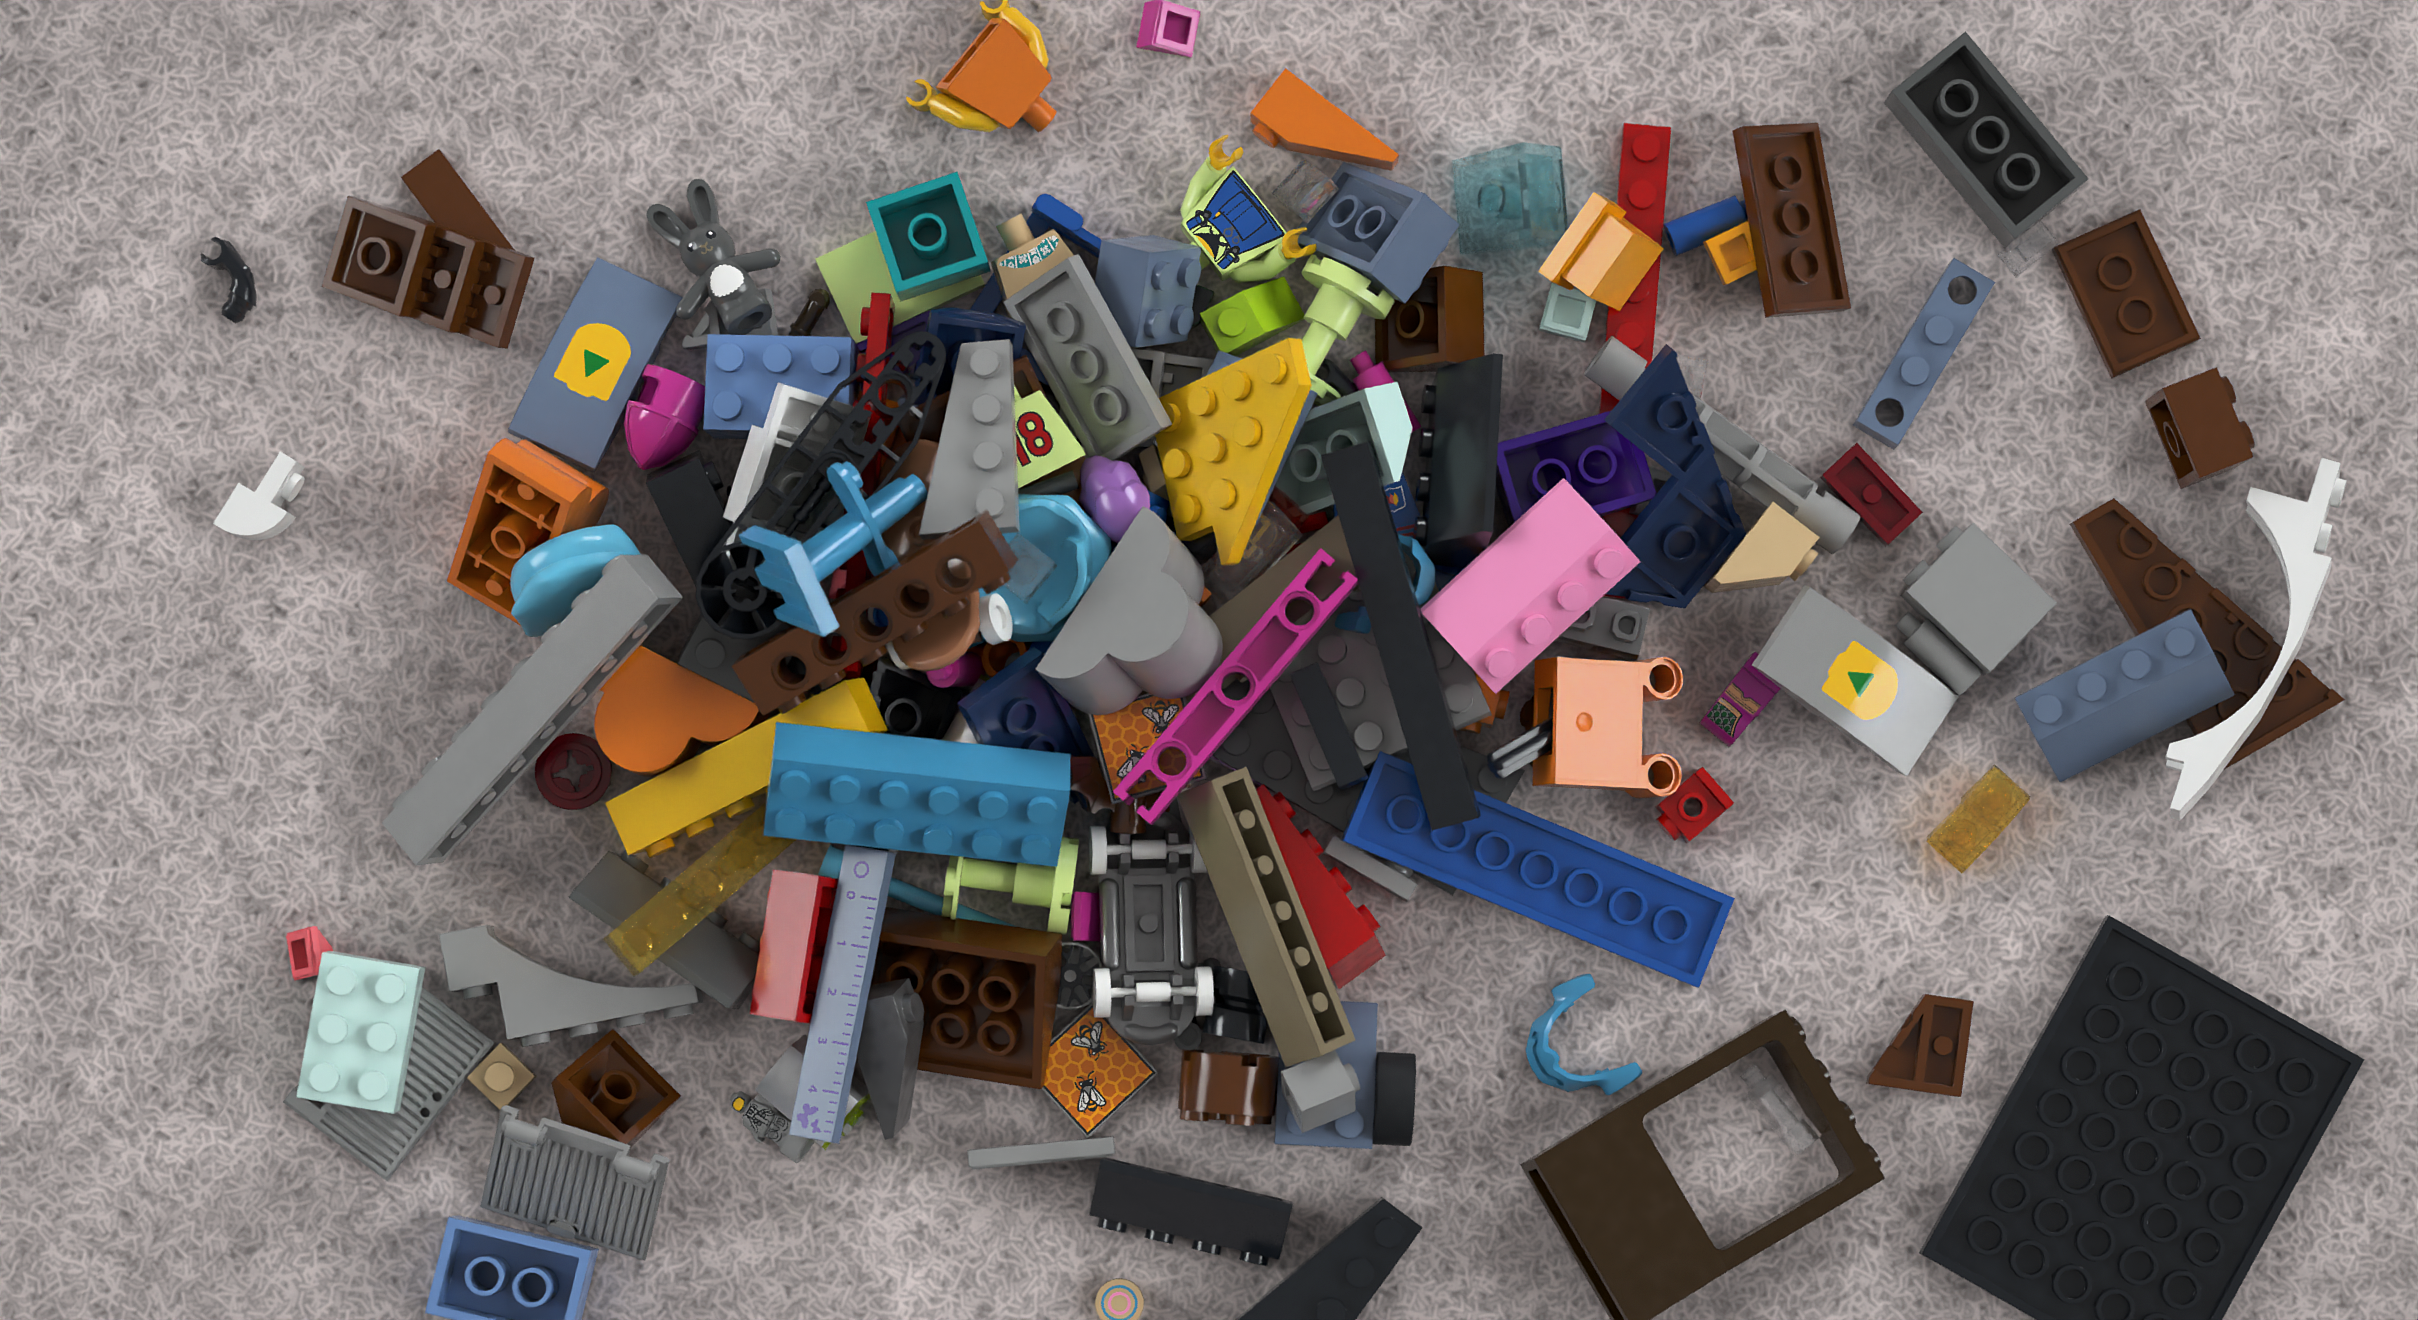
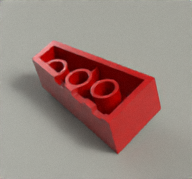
M1264 784L1256 789V792L1330 977L1336 986L1341 989L1386 956L1374 933L1380 928V925L1364 904L1357 909L1346 896L1352 888L1338 868L1334 866L1329 871L1325 868L1318 858L1319 855L1324 853V850L1307 828L1302 833H1299L1290 819L1297 814L1283 794L1279 791L1272 796Z

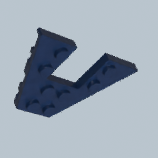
M1666 344L1604 419L1609 425L1672 474L1620 538L1641 562L1606 594L1625 597L1627 600L1637 602H1661L1664 606L1685 609L1744 538L1746 532L1740 516L1735 512L1732 504V495L1727 482L1722 478L1713 455L1715 451L1704 423L1700 421L1695 399L1689 391L1676 358L1678 357L1677 352Z

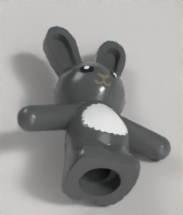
M694 179L688 185L687 198L697 227L690 230L670 208L661 204L651 205L646 214L653 230L679 249L681 259L687 269L699 277L677 304L676 314L680 319H690L706 299L710 297L728 333L731 335H746L755 327L766 323L772 316L770 303L755 286L748 272L775 267L779 264L781 256L777 250L770 248L735 256V244L729 233L720 226L713 191L704 180Z

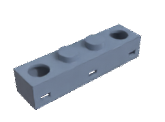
M1955 258L1951 260L1853 423L1854 427L1893 450L1899 445L1995 284L1993 280ZM1963 277L1975 285L1976 295L1973 301L1968 304H1958L1950 298L1948 287L1953 279ZM1893 399L1902 406L1903 419L1898 425L1887 427L1877 420L1875 410L1878 403L1882 400Z

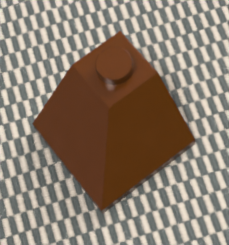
M614 1029L610 1030L551 1082L560 1119L563 1124L631 1145V1147L681 1097Z

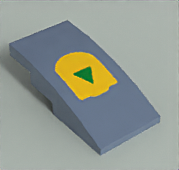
M597 257L531 379L508 428V433L522 440L527 439L538 447L595 473L625 421L628 401H636L638 389L644 381L641 376L647 364L653 365L660 352L661 342L677 316V304L683 297Z

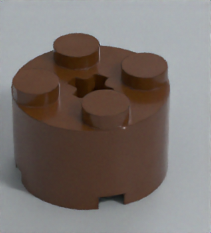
M1182 1050L1178 1099L1180 1119L1190 1121L1225 1120L1226 1124L1246 1126L1271 1124L1272 1116H1275L1279 1057L1243 1052L1221 1051L1204 1053V1050Z

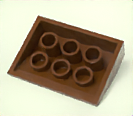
M885 907L870 985L909 978L914 993L920 996L924 1009V1024L917 1070L1040 1090L1044 1086L1061 980L1062 934L962 918L953 920L951 917Z

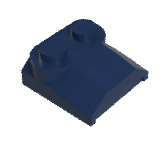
M953 307L930 310L925 332L936 335L943 343L946 351V362L933 398L951 390L961 343L1009 339L1013 345V360L1020 358L1026 330L1025 323L1000 314ZM923 346L921 349L920 358L914 367V373L922 363H927L930 366L933 364L928 359L931 350L926 346ZM915 381L914 386L917 387L920 382ZM928 384L914 404L921 405L926 402L932 384Z

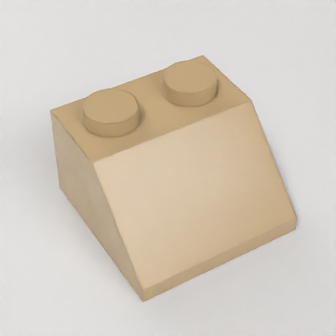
M1772 502L1731 552L1705 588L1711 593L1780 585L1788 577L1796 581L1819 554L1812 549L1819 536L1775 502Z

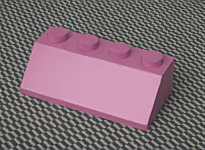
M1563 478L1430 599L1420 611L1496 694L1641 561Z

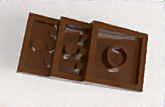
M348 196L321 287L397 316L410 317L447 332L460 333L491 346L508 349L535 258L395 209Z

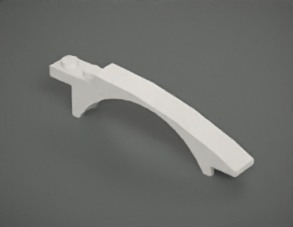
M2321 458L2308 502L2250 487L2246 500L2248 504L2246 513L2262 530L2272 545L2286 579L2290 608L2286 639L2278 661L2269 677L2258 692L2241 709L2205 732L2169 744L2165 757L2168 759L2166 768L2181 772L2170 807V818L2180 821L2209 790L2261 720L2302 645L2331 570L2332 558L2317 554L2316 551L2323 553L2326 551L2333 525L2325 523L2330 506L2339 508L2347 480L2339 478L2341 465L2339 462Z

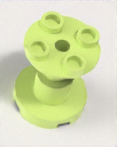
M1311 255L1301 274L1319 291L1304 316V319L1311 325L1302 339V344L1312 384L1310 390L1318 393L1313 404L1321 406L1341 398V395L1334 388L1315 376L1335 339L1346 341L1361 313L1384 320L1395 301L1383 289L1377 296L1370 292L1369 285L1371 280L1360 273L1329 258L1324 257L1321 261L1316 255Z
M1062 836L1057 867L1026 863L1010 864L950 856L941 916L951 917V919L956 920L961 886L1013 893L1012 903L1050 908L1047 931L1066 935L1079 839Z

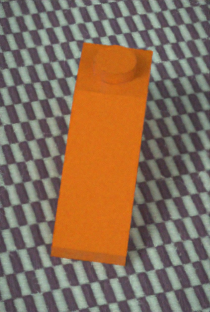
M1286 68L1250 113V122L1255 125L1252 132L1271 148H1275L1279 143L1289 151L1386 170H1393L1398 163V153Z

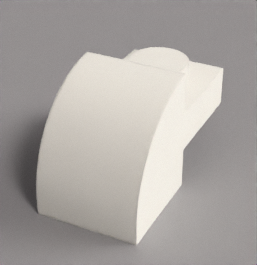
M279 452L257 490L253 492L238 483L213 524L236 537L247 540L268 539L283 532L296 517L280 507L284 500L291 502L301 490L305 478L300 474L305 466Z

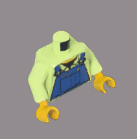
M1223 135L1211 143L1209 157L1206 158L1190 180L1180 209L1183 218L1181 231L1189 239L1191 245L1202 247L1199 261L1201 271L1209 265L1221 281L1228 278L1238 283L1270 280L1294 263L1296 258L1314 254L1317 246L1312 244L1301 249L1298 244V237L1301 233L1306 232L1307 228L1302 227L1286 232L1234 166L1227 170L1226 166L1239 160L1244 152L1243 148L1239 147L1231 154V157L1227 156L1223 152L1222 144L1229 135Z

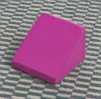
M1166 0L1145 2L1137 48L1191 58L1201 11Z
M1074 892L1072 894L1071 938L1073 941L1100 942L1099 893Z

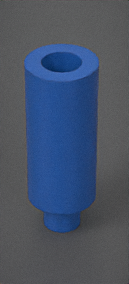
M1734 195L1663 224L1664 232L1674 255L1678 256L1704 245V241L1745 222L1748 219L1745 200L1739 202Z

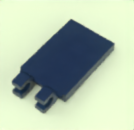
M1035 647L1029 649L957 703L978 744L1095 757L1068 702L1035 670L1044 657V653ZM1070 789L1069 800L1074 804L1079 801L1082 809L1088 812L1084 796L1080 792Z

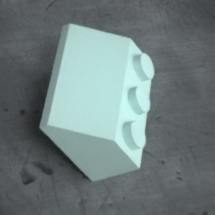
M1398 381L1365 388L1310 409L1273 488L1284 522L1335 505L1321 455L1370 441L1383 486L1400 481L1412 425Z

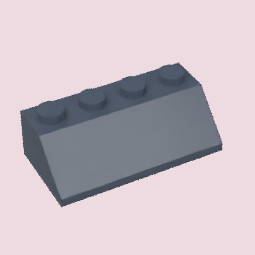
M2188 609L2016 696L2015 700L2059 782H2062L2235 694L2191 609Z

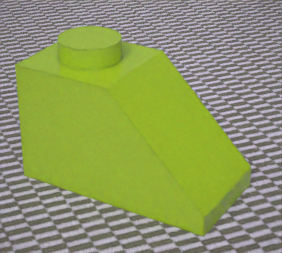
M1283 276L1243 290L1201 312L1200 321L1217 353L1220 350L1238 356L1305 320V314Z

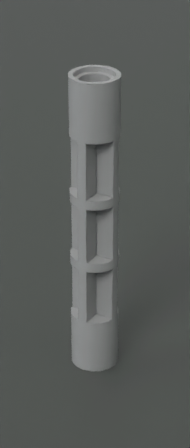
M1611 336L1595 355L1584 375L1620 401L1646 369L1647 360ZM1693 395L1700 421L1704 423L1715 451L1713 455L1721 475L1764 506L1768 507L1772 502H1775L1819 536V539L1816 541L1818 545L1831 554L1838 551L1854 531L1860 520V515L1826 490L1818 494L1816 492L1818 484Z

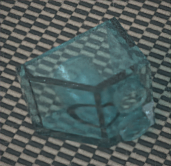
M1522 142L1452 160L1457 222L1459 224L1460 254L1542 248L1557 244L1567 231L1568 220L1561 147Z

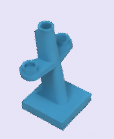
M835 462L827 468V476L848 513L803 544L798 540L756 525L739 534L742 544L761 550L766 562L754 569L761 585L780 592L785 601V604L774 610L777 619L822 637L839 627L819 582L862 549L867 566L873 576L899 562L892 550L885 546L881 534L919 504L927 500V489L916 475L912 474L905 479L898 477L864 501L859 491L863 483L856 468L850 462H844L843 464Z

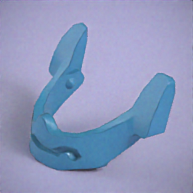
M1398 534L1402 550L1413 561L1416 569L1413 587L1420 606L1428 600L1434 588V564L1417 540ZM1359 606L1358 612L1340 613L1337 615L1334 626L1351 632L1368 634L1371 629V623L1366 607Z
M1582 974L1552 989L1555 1000L1554 1004L1532 1023L1525 1049L1531 1069L1544 1084L1567 1092L1597 1085L1602 1088L1606 1095H1611L1642 1075V1070L1636 1062L1610 1071L1608 1068L1602 1071L1597 1070L1594 1075H1576L1560 1068L1558 1053L1550 1049L1548 1045V1034L1558 1016L1562 1012H1567L1568 1008L1574 1005V1001L1595 987L1592 975Z

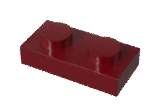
M1858 443L1851 447L1820 476L1845 505L1860 515V521L1885 547L1923 513Z

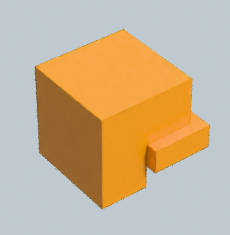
M1593 192L1538 272L1557 285L1570 291L1575 286L1588 297L1620 311L1664 248L1623 217L1626 214L1624 209L1613 201Z

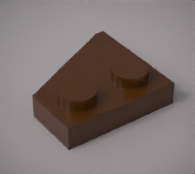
M1923 994L1868 1074L1866 1084L1961 1097L1974 1001Z

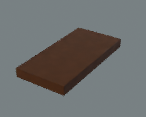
M1799 123L1742 126L1733 130L1765 318L1834 313L1851 309L1819 124Z

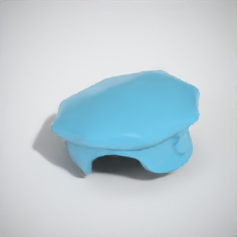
M1018 494L1020 532L1002 533L1018 561L1011 571L1008 572L1011 579L1007 583L988 594L985 593L983 588H980L979 598L996 593L1005 600L1012 618L1013 632L1010 639L1013 641H1054L1110 557L1111 539L1070 496Z
M615 524L582 528L552 538L527 552L513 566L510 587L515 603L511 613L527 636H543L549 628L557 623H561L573 610L571 608L573 601L581 593L592 589L603 577L602 570L610 560L619 555L642 554L628 535Z

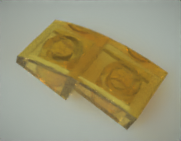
M1994 764L1961 797V803L1927 836L1926 842L1958 871L1963 873L2010 824L2030 800V796Z

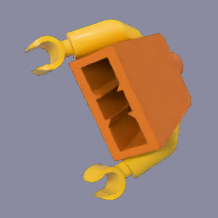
M999 0L1002 4L996 9L988 8L983 1H980L982 13L989 23L936 86L942 93L937 94L927 81L917 79L915 83L927 89V95L924 100L919 102L913 101L910 97L906 96L907 102L918 111L925 112L930 110L934 116L960 129L991 132L998 127L1011 129L1022 118L1037 132L1042 131L1053 120L1057 111L1039 96L1052 79L1046 70L1049 59L1041 31L1017 8H1010L1008 0Z

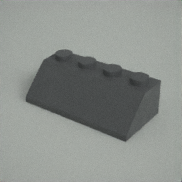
M626 849L621 856L608 851L577 885L568 898L728 1009H739L751 993L755 982L760 942L746 932H743L739 939L723 928L728 920L704 904L700 911L686 903L684 899L688 895L687 891L666 877L663 878L660 884L645 874L649 865L634 854L628 855Z

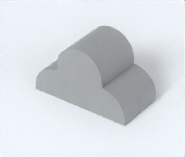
M1144 506L1141 508L1035 669L1071 706L1084 713L1105 715L1117 712L1131 704L1143 690L1153 696L1164 699L1188 696L1202 688L1220 664L1223 651L1221 633L1214 621L1199 606L1204 590L1202 568L1194 555L1156 513Z

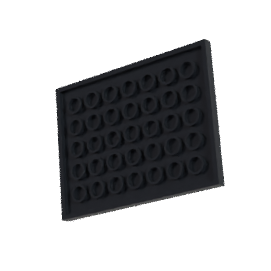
M2107 915L2094 935L1919 1254L2035 1320H2222L2365 1059Z

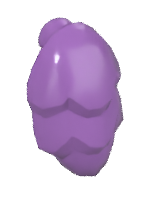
M1098 455L1084 460L1080 469L1082 489L1079 501L1091 519L1110 537L1111 541L1119 543L1141 508L1144 506L1150 510L1149 492L1146 486L1140 482L1136 471L1127 462L1112 461Z

